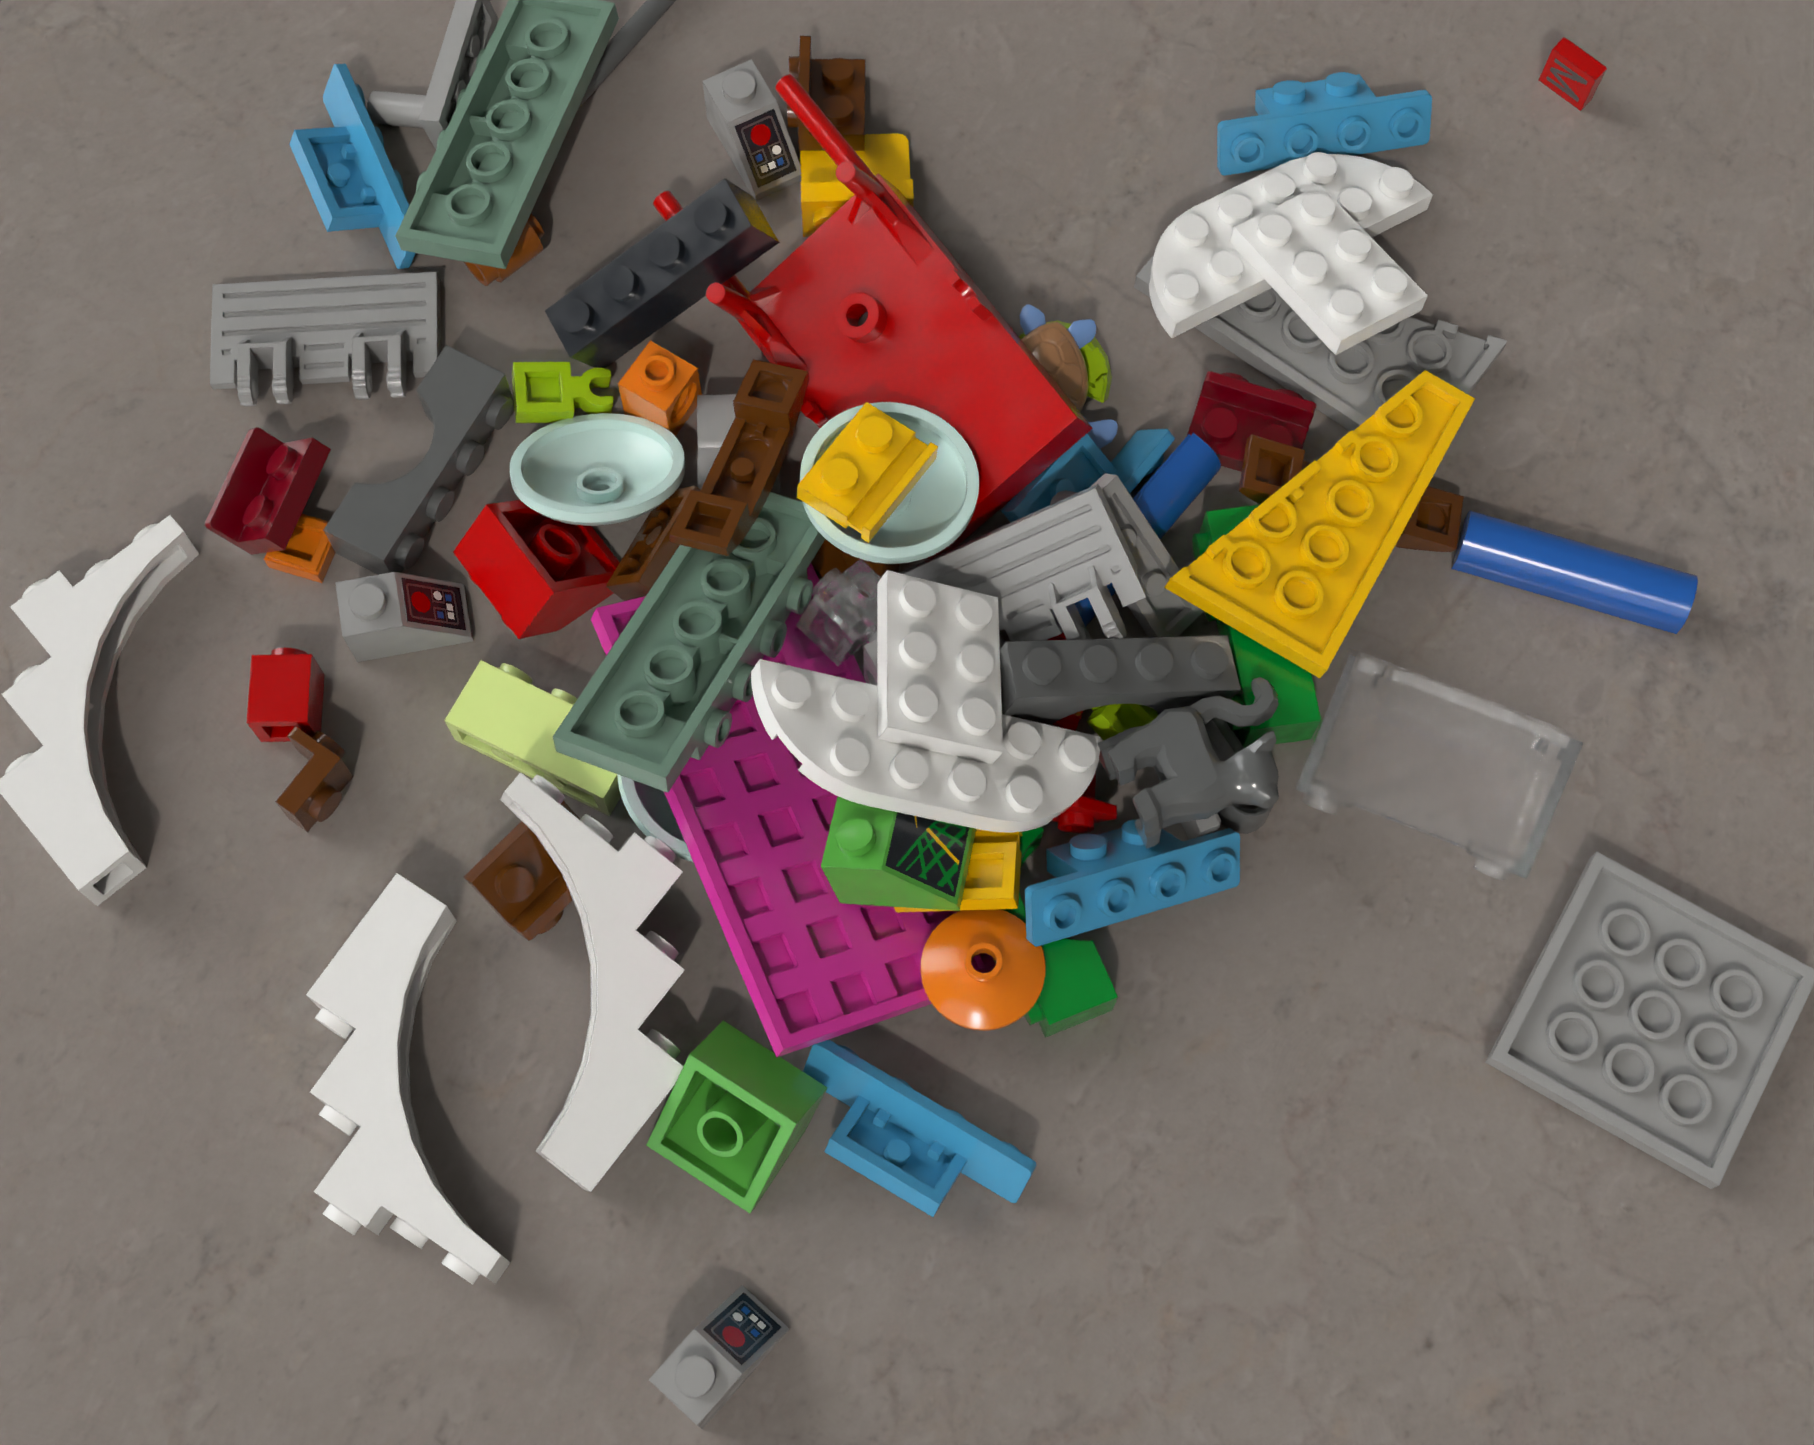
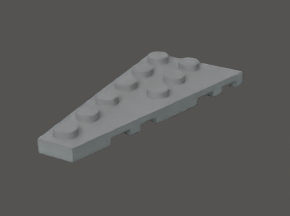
M1154 255L1136 275L1134 288L1149 298L1151 265ZM1273 288L1194 327L1284 388L1297 392L1305 400L1316 403L1317 410L1349 431H1354L1375 414L1380 406L1424 370L1469 395L1501 354L1507 343V340L1488 335L1487 339L1484 340L1457 332L1458 325L1438 320L1436 325L1408 317L1335 355Z

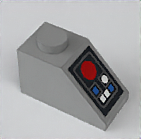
M752 59L703 80L707 119L755 200L762 199L801 181V165L778 103Z
M399 572L335 582L342 636L357 662L473 641L464 584Z
M742 1285L692 1330L651 1376L649 1381L703 1430L790 1329Z

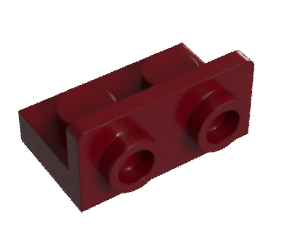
M1208 371L1187 435L1194 433L1207 443L1218 456L1221 466L1242 472L1246 442L1251 434L1302 449L1317 404L1305 400L1300 394L1292 390H1272L1252 384L1243 376L1235 373L1226 372L1219 374Z
M259 427L249 429L208 514L205 527L251 555L285 550L331 449L313 437L283 443Z

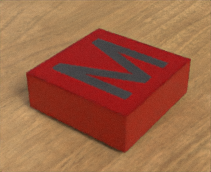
M1563 37L1552 49L1538 81L1581 111L1592 100L1607 68L1573 42Z

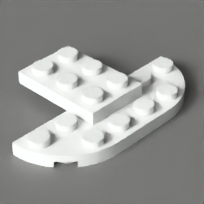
M1315 152L1306 157L1281 164L1192 207L1177 217L1167 227L1156 246L1151 265L1149 295L1152 307L1165 331L1171 338H1174L1273 288L1325 345L1337 355L1422 310L1428 295L1372 237L1426 211L1433 194L1413 179V176L1407 170L1391 167L1378 161L1358 156Z
M887 570L877 583V686L759 659L751 671V685L755 705L770 738L773 740L778 736L788 750L802 763L798 770L808 779L834 795L858 804L985 831L1003 833L1022 832L1044 826L1054 817L1066 811L1087 789L1098 765L1100 755L1098 747L1100 742L1099 736L1002 714L998 597Z

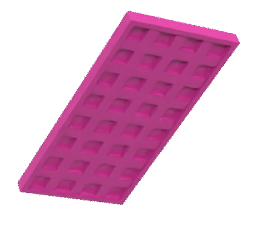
M810 563L807 568L808 579L813 583L810 602L802 614L799 615L791 612L786 619L787 632L779 654L774 658L764 655L762 659L866 683L812 563ZM646 596L595 609L591 621L606 656ZM753 696L748 702L737 699L730 710L732 724L723 745L719 748L709 745L700 760L690 757L670 791L664 793L776 1058L930 1005L931 1002L925 993L921 980L922 952L933 930L944 919L958 911L896 912L894 907L841 904L821 868L837 796L821 788L798 770L802 763L788 750L778 736L773 740L770 738L760 719ZM986 953L976 955L971 961L974 969L981 973H988L996 966L993 957Z

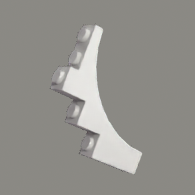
M171 515L158 524H151L143 528L134 537L133 542L111 559L96 563L87 571L84 579L75 586H72L64 575L57 571L48 579H42L33 583L23 593L22 598L10 606L49 653L51 658L41 665H35L23 671L16 678L14 685L2 693V696L43 746L34 753H28L17 758L8 766L5 775L0 778V794L78 891L97 906L147 868L124 833L110 797L102 751L105 702L116 663L137 621L163 587L199 555L186 533Z
M520 772L504 791L500 800L535 833L561 871L581 918L590 961L591 1015L582 1062L562 1111L536 1149V1152L582 1189L591 1192L673 1088L684 1067L675 1060L681 1051L670 1040L654 1029H651L646 1036L638 1029L685 969L674 961L679 953L665 939L653 931H649L645 937L636 931L683 871L673 864L677 855L665 843L652 836H646L643 840L634 832L617 851L609 844L613 839V835L601 823L587 814H584L579 820L561 805L565 796L553 784L539 775H535L530 780Z
M396 873L306 994L321 1009L315 1017L317 1021L343 1039H346L352 1030L354 1031L310 1091V1093L325 1104L318 1115L349 1136L357 1126L359 1127V1130L314 1192L330 1203L323 1212V1215L352 1235L356 1234L361 1225L379 1235L394 1214L397 1217L390 1226L392 1230L420 1249L430 1239L447 1250L448 1254L441 1263L473 1285L481 1274L496 1284L511 1262L472 1230L444 1194L423 1151L411 1105L409 1050L416 1006L432 962L457 920L447 905Z

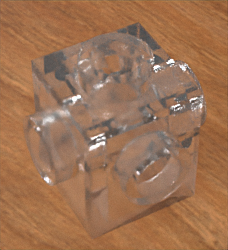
M862 559L843 573L837 568L829 571L813 588L812 595L814 597L796 624L837 666L868 644L870 637L877 632V583L882 577L877 575Z

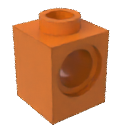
M651 340L618 383L625 415L647 419L668 429L675 436L697 408V395H702L698 368Z

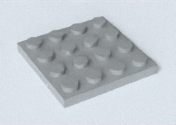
M1596 852L1590 857L1485 1063L1707 1188L1713 1189L1721 1183L1814 986V969L1605 855Z

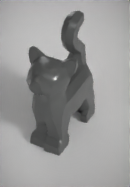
M1261 677L1252 680L1251 687L1255 701L1251 705H1241L1221 696L1204 698L1191 706L1166 709L1151 723L1145 726L1129 728L1098 743L1100 749L1099 759L1110 780L1117 778L1120 786L1134 781L1138 770L1154 766L1161 783L1150 788H1144L1133 797V803L1140 817L1135 822V827L1146 849L1157 845L1160 840L1161 829L1170 825L1208 819L1232 804H1247L1261 808H1270L1279 799L1277 787L1279 775L1271 752L1277 741L1274 732H1267L1227 761H1220L1211 745L1205 725L1212 718L1222 719L1238 727L1258 726L1272 718L1278 707V694L1269 681Z

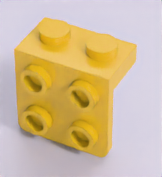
M900 133L865 134V151L855 152L874 175L879 173L899 189L912 207H914L913 179H910L909 141L907 137ZM800 151L803 237H810L855 195L837 179L836 169L838 166L825 151Z

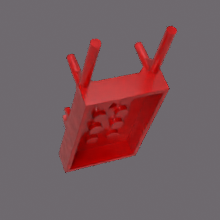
M788 74L777 82L775 90L838 166L836 169L837 179L855 195L750 292L739 278L734 275L723 284H711L707 288L706 297L711 303L737 319L770 363L808 371L809 380L801 412L819 428L836 415L856 406L864 405L866 402H895L913 405L939 416L954 427L963 437L974 455L979 472V494L976 508L962 534L942 551L927 557L930 559L960 545L1093 428L899 189L879 173L874 175L797 79L792 74ZM671 191L660 193L653 201V206L665 221L683 209ZM868 312L867 320L859 326L858 322L861 315Z

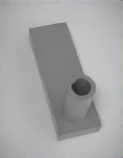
M456 0L427 94L372 91L368 99L367 112L373 124L423 128L436 149L439 134L443 129H447L454 115L458 95L463 88H467L476 69L477 56L482 48H486L496 27L498 17L489 0Z
M1105 473L1092 486L1100 485L1138 566L1137 572L1148 593L1146 598L1127 606L1149 638L1178 637L1204 611L1164 588L1169 579L1180 571L1119 477ZM1060 491L1052 498L1050 505L1078 492Z

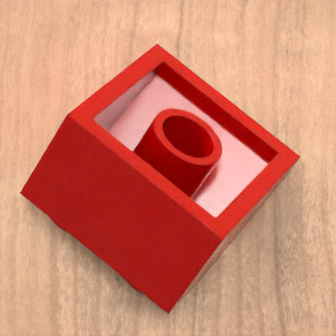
M521 500L486 504L453 551L454 555L467 570L471 580L479 586L501 615L504 624L513 631L518 639L559 631L614 594L606 585L620 563L592 526L574 525L550 519L534 511Z

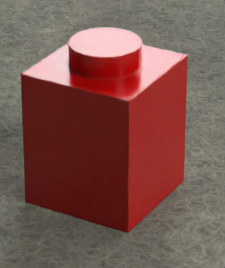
M284 647L272 650L271 655H251L246 723L261 742H291L287 735L294 727L299 728L310 737L317 730L321 732L325 674L312 654H307L300 649Z

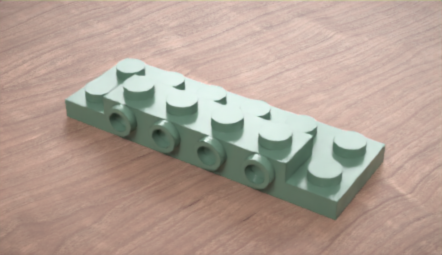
M508 0L486 48H482L477 56L476 69L467 88H463L458 95L456 110L447 129H443L439 134L436 152L427 171H423L418 178L414 198L395 235L401 250L506 269L619 20L615 3L600 0Z
M770 492L753 526L742 542L728 556L683 545L678 547L553 735L556 752L668 793L690 757L700 760L709 745L716 748L723 745L730 732L732 724L730 710L737 699L748 702L753 696L751 685L752 669L764 655L774 658L779 654L786 637V619L791 612L799 615L802 614L811 599L813 583L808 579L807 568L825 538L810 521L802 502Z

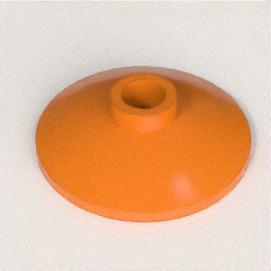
M1001 909L962 910L950 915L933 930L922 952L921 980L929 1001L947 1020L967 1029L989 1031L1001 1029L1015 1023L1034 1006L1044 985L1046 965L1042 947H1036L1026 939V923L1015 915ZM980 953H986L994 958L996 966L988 973H981L972 966V959Z

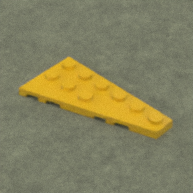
M1424 370L1380 406L1375 414L1354 431L1351 430L1326 454L1317 461L1314 460L1255 508L1233 530L1226 535H1222L1195 561L1173 575L1164 588L1309 673L1321 678L1328 670L1475 398Z

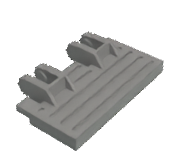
M437 272L212 284L210 386L213 390L237 388L240 405L257 406L256 403L259 396L258 370L273 369L272 392L276 403L292 404L294 368L300 367V381L302 384L350 382V364H352V384L355 399H371L370 396L373 389L372 363L388 362L386 380L391 397H406L407 361H413L415 378H422L426 376L441 353V292Z
M1099 484L899 572L998 597L1000 649L1005 643L1000 632L1005 629L1011 642L1045 641L1064 632L1067 640L1091 639L1074 604L1087 597L1105 636L1108 639L1126 638L1125 625L1106 585L1113 584L1123 607L1144 599L1148 595L1137 572L1138 566Z

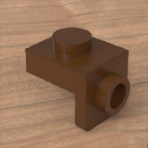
M294 727L287 737L298 752L309 761L275 802L289 820L306 832H309L317 821L323 822L333 814L341 801V791L353 778V775L341 759L346 752L339 744L318 730L310 737L299 728Z

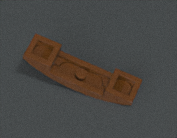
M753 359L733 400L735 419L701 490H690L669 534L670 543L728 556L742 542L760 514L785 459L809 380L808 371Z
M1251 434L1246 442L1239 492L1252 501L1262 504L1311 464V462L1304 461L1305 450ZM1427 486L1395 547L1434 552H1453L1456 550L1464 496Z

